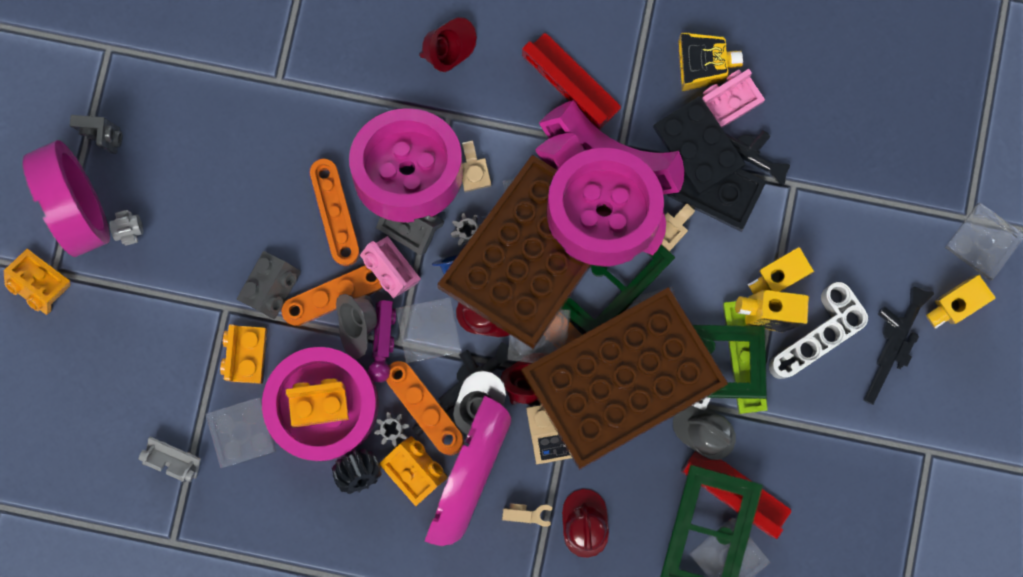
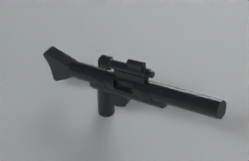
M762 130L756 138L742 135L738 139L726 134L743 160L768 172L781 186L785 185V178L790 165L773 163L759 156V150L770 138L767 132Z
M912 287L910 289V305L904 317L896 316L885 306L878 312V315L886 321L883 327V335L887 342L876 363L879 365V368L863 399L866 403L874 405L895 361L898 362L897 368L900 370L903 366L908 367L912 358L909 353L919 336L916 333H911L908 338L909 341L907 342L905 339L920 308L934 295V292Z
M502 342L495 357L493 356L482 367L476 364L469 349L459 354L464 365L457 372L458 382L439 398L441 407L447 412L456 404L461 387L468 376L479 371L493 372L501 363L517 358L519 354ZM418 423L412 427V430L418 436L424 432Z

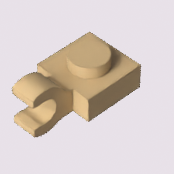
M473 140L463 142L462 146L466 163H462L464 191L468 192L491 187L486 159L477 160Z
M688 204L674 218L668 212L665 214L666 233L661 245L669 252L688 232L682 225L695 212Z
M510 503L509 508L503 509L502 520L536 523L544 527L551 525L550 521H543L540 518V513L543 510L552 511L550 505H541L535 511L526 510L527 505Z

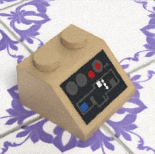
M542 406L526 408L536 465L572 458Z

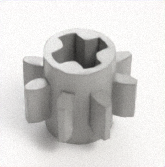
M128 210L116 212V219L110 221L113 239L115 241L121 240V243L125 244V246L138 243L137 236L144 233L139 215H132V212Z
M463 213V220L452 222L457 231L452 232L451 236L453 238L459 236V247L464 243H468L481 225L476 224L477 215L469 219ZM469 225L470 229H475L472 230V236L467 237L465 233H460L464 231V226Z
M387 412V419L385 421L376 420L381 427L374 434H382L384 437L381 442L382 445H385L388 440H392L393 446L397 447V440L399 438L407 439L403 432L410 425L401 424L400 421L403 415L399 414L396 419H392L391 413ZM396 422V429L399 431L398 434H391L388 437V430L385 428L386 425H393Z

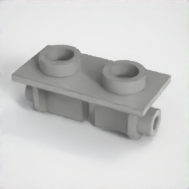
M153 437L148 438L147 449L142 450L139 456V460L143 461L142 464L144 466L151 467L160 472L164 466H167L166 474L181 480L183 483L186 481L191 482L193 478H197L201 458Z

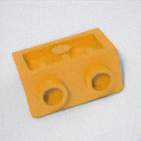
M28 249L3 270L5 287L12 294H19L26 299L27 304L35 311L40 310L46 315L51 312V304L70 287L69 279Z
M229 324L228 331L225 330L223 335V346L227 347L226 358H222L220 372L221 375H224L225 381L262 384L267 328Z
M325 379L321 381L320 385L310 386V383L293 384V388L286 389V396L289 398L291 426L293 428L349 420L346 387L343 382H338V379Z
M412 436L400 443L379 463L415 506L448 479L442 466L433 461L426 453L422 443L415 440Z

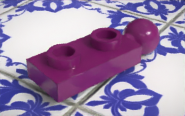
M381 300L376 303L375 311L378 321L374 328L372 358H375V361L369 366L368 374L377 383L386 381L390 374V367L386 363V358L389 357V353H392L394 348V337L390 336L391 325H394L396 320V309L392 308L393 301Z

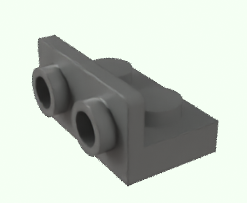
M71 115L70 127L79 131V135L87 136L88 140L96 141L97 146L111 154H117V148L122 145L120 127L104 117Z
M437 214L432 217L429 215L414 219V222H396L380 217L376 228L417 254L423 255L426 253L435 231L443 226L444 221L438 218Z

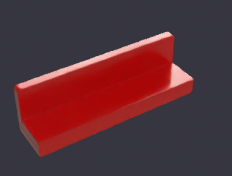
M544 33L534 43L529 41L522 48V56L568 101L574 100L586 118L599 130L620 111L621 105L547 33Z
M697 451L693 452L680 471L687 476L690 465L751 481L722 459L711 460L702 456ZM701 484L702 488L739 513L743 495ZM762 489L753 524L770 537L778 539L783 531L781 526L790 515L791 509Z

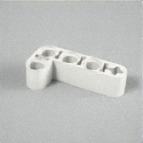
M842 282L833 283L826 287L821 294V301L832 318L770 360L769 371L775 378L785 379L795 375L866 326L868 315L846 284ZM831 290H838L841 293V303H835L831 299ZM849 312L857 316V326H851L847 322L846 316ZM825 328H831L835 332V340L833 342H829L824 338L823 332ZM803 343L809 344L813 349L810 358L804 357L801 354L800 347ZM792 357L796 360L789 364L786 370H779L778 366H780L781 362Z

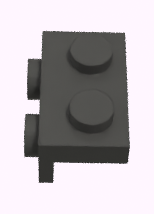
M263 251L237 300L275 319L301 271Z

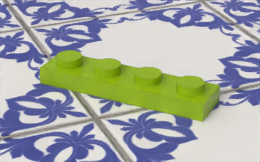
M736 301L722 304L725 325L749 326L745 323L746 314L736 313ZM728 341L733 381L750 383L749 342ZM736 398L738 414L768 410L766 399Z

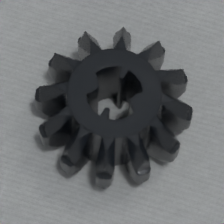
M366 449L353 450L352 453L344 454V457L335 461L336 464L331 468L337 487H339L341 492H347L348 494H352L355 491L360 493L365 488L369 489V486L378 482L377 479L382 475L377 457L374 456L372 451H367Z

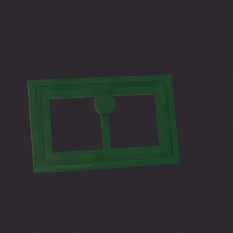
M660 245L654 255L648 254L653 260L627 287L607 271V266L592 265L591 272L594 276H605L622 292L595 320L570 297L561 311L587 333L623 313L675 259V256Z
M692 325L710 354L716 348L714 341L749 342L750 383L728 382L727 386L706 398H767L765 326Z
M690 465L660 577H705L679 569L689 530L714 536L723 545L730 543L721 577H738L763 484ZM701 484L743 495L733 532L728 527H720L715 531L691 524Z

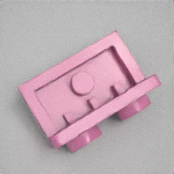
M750 69L743 73L737 70L726 78L728 82L720 87L715 84L703 92L704 97L702 99L721 128L765 101L750 78L752 75Z
M388 236L377 243L374 241L368 243L360 254L366 267L375 274L382 288L393 299L418 284L421 280Z

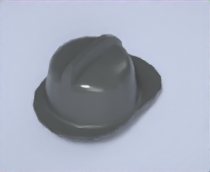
M341 294L336 301L341 342L349 356L354 359H360L367 350V335L377 325V314L370 296L364 295L352 298L347 294Z
M474 372L466 378L461 387L453 416L457 427L466 435L469 434L484 396L493 399L502 406L504 405L506 397L504 383L492 372Z
M691 406L673 418V430L676 436L702 456L711 460H720L727 457L733 451L736 443V434L732 425L725 417L707 407L704 411Z

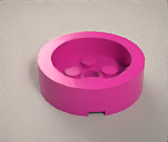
M404 108L382 113L371 119L360 129L351 145L349 166L357 195L370 211L387 220L414 222V219L429 215L432 217L443 211L454 200L461 187L463 165L459 140L453 129L444 120L427 111ZM413 165L415 169L410 175L400 173V168Z
M56 140L23 156V169L34 201H39L46 215L43 219L61 247L72 257H77L108 244L110 232L103 208L88 176L71 150L62 141Z
M594 148L580 152L568 159L558 169L552 179L547 204V220L554 239L556 238L566 249L565 252L579 261L596 266H614L633 260V257L640 254L644 249H647L657 234L664 208L662 187L653 170L644 161L629 152L615 148ZM606 204V207L610 208L612 213L607 217H602L596 212V209Z
M326 347L303 349L281 361L269 376L262 397L264 422L275 442L288 453L312 461L335 460L344 457V454H349L356 450L371 434L379 409L377 389L367 370L346 353ZM325 379H338V382H343L346 387L349 420L294 428L291 426L289 398L286 396V389L293 388V384L310 383V386L320 385L321 381Z

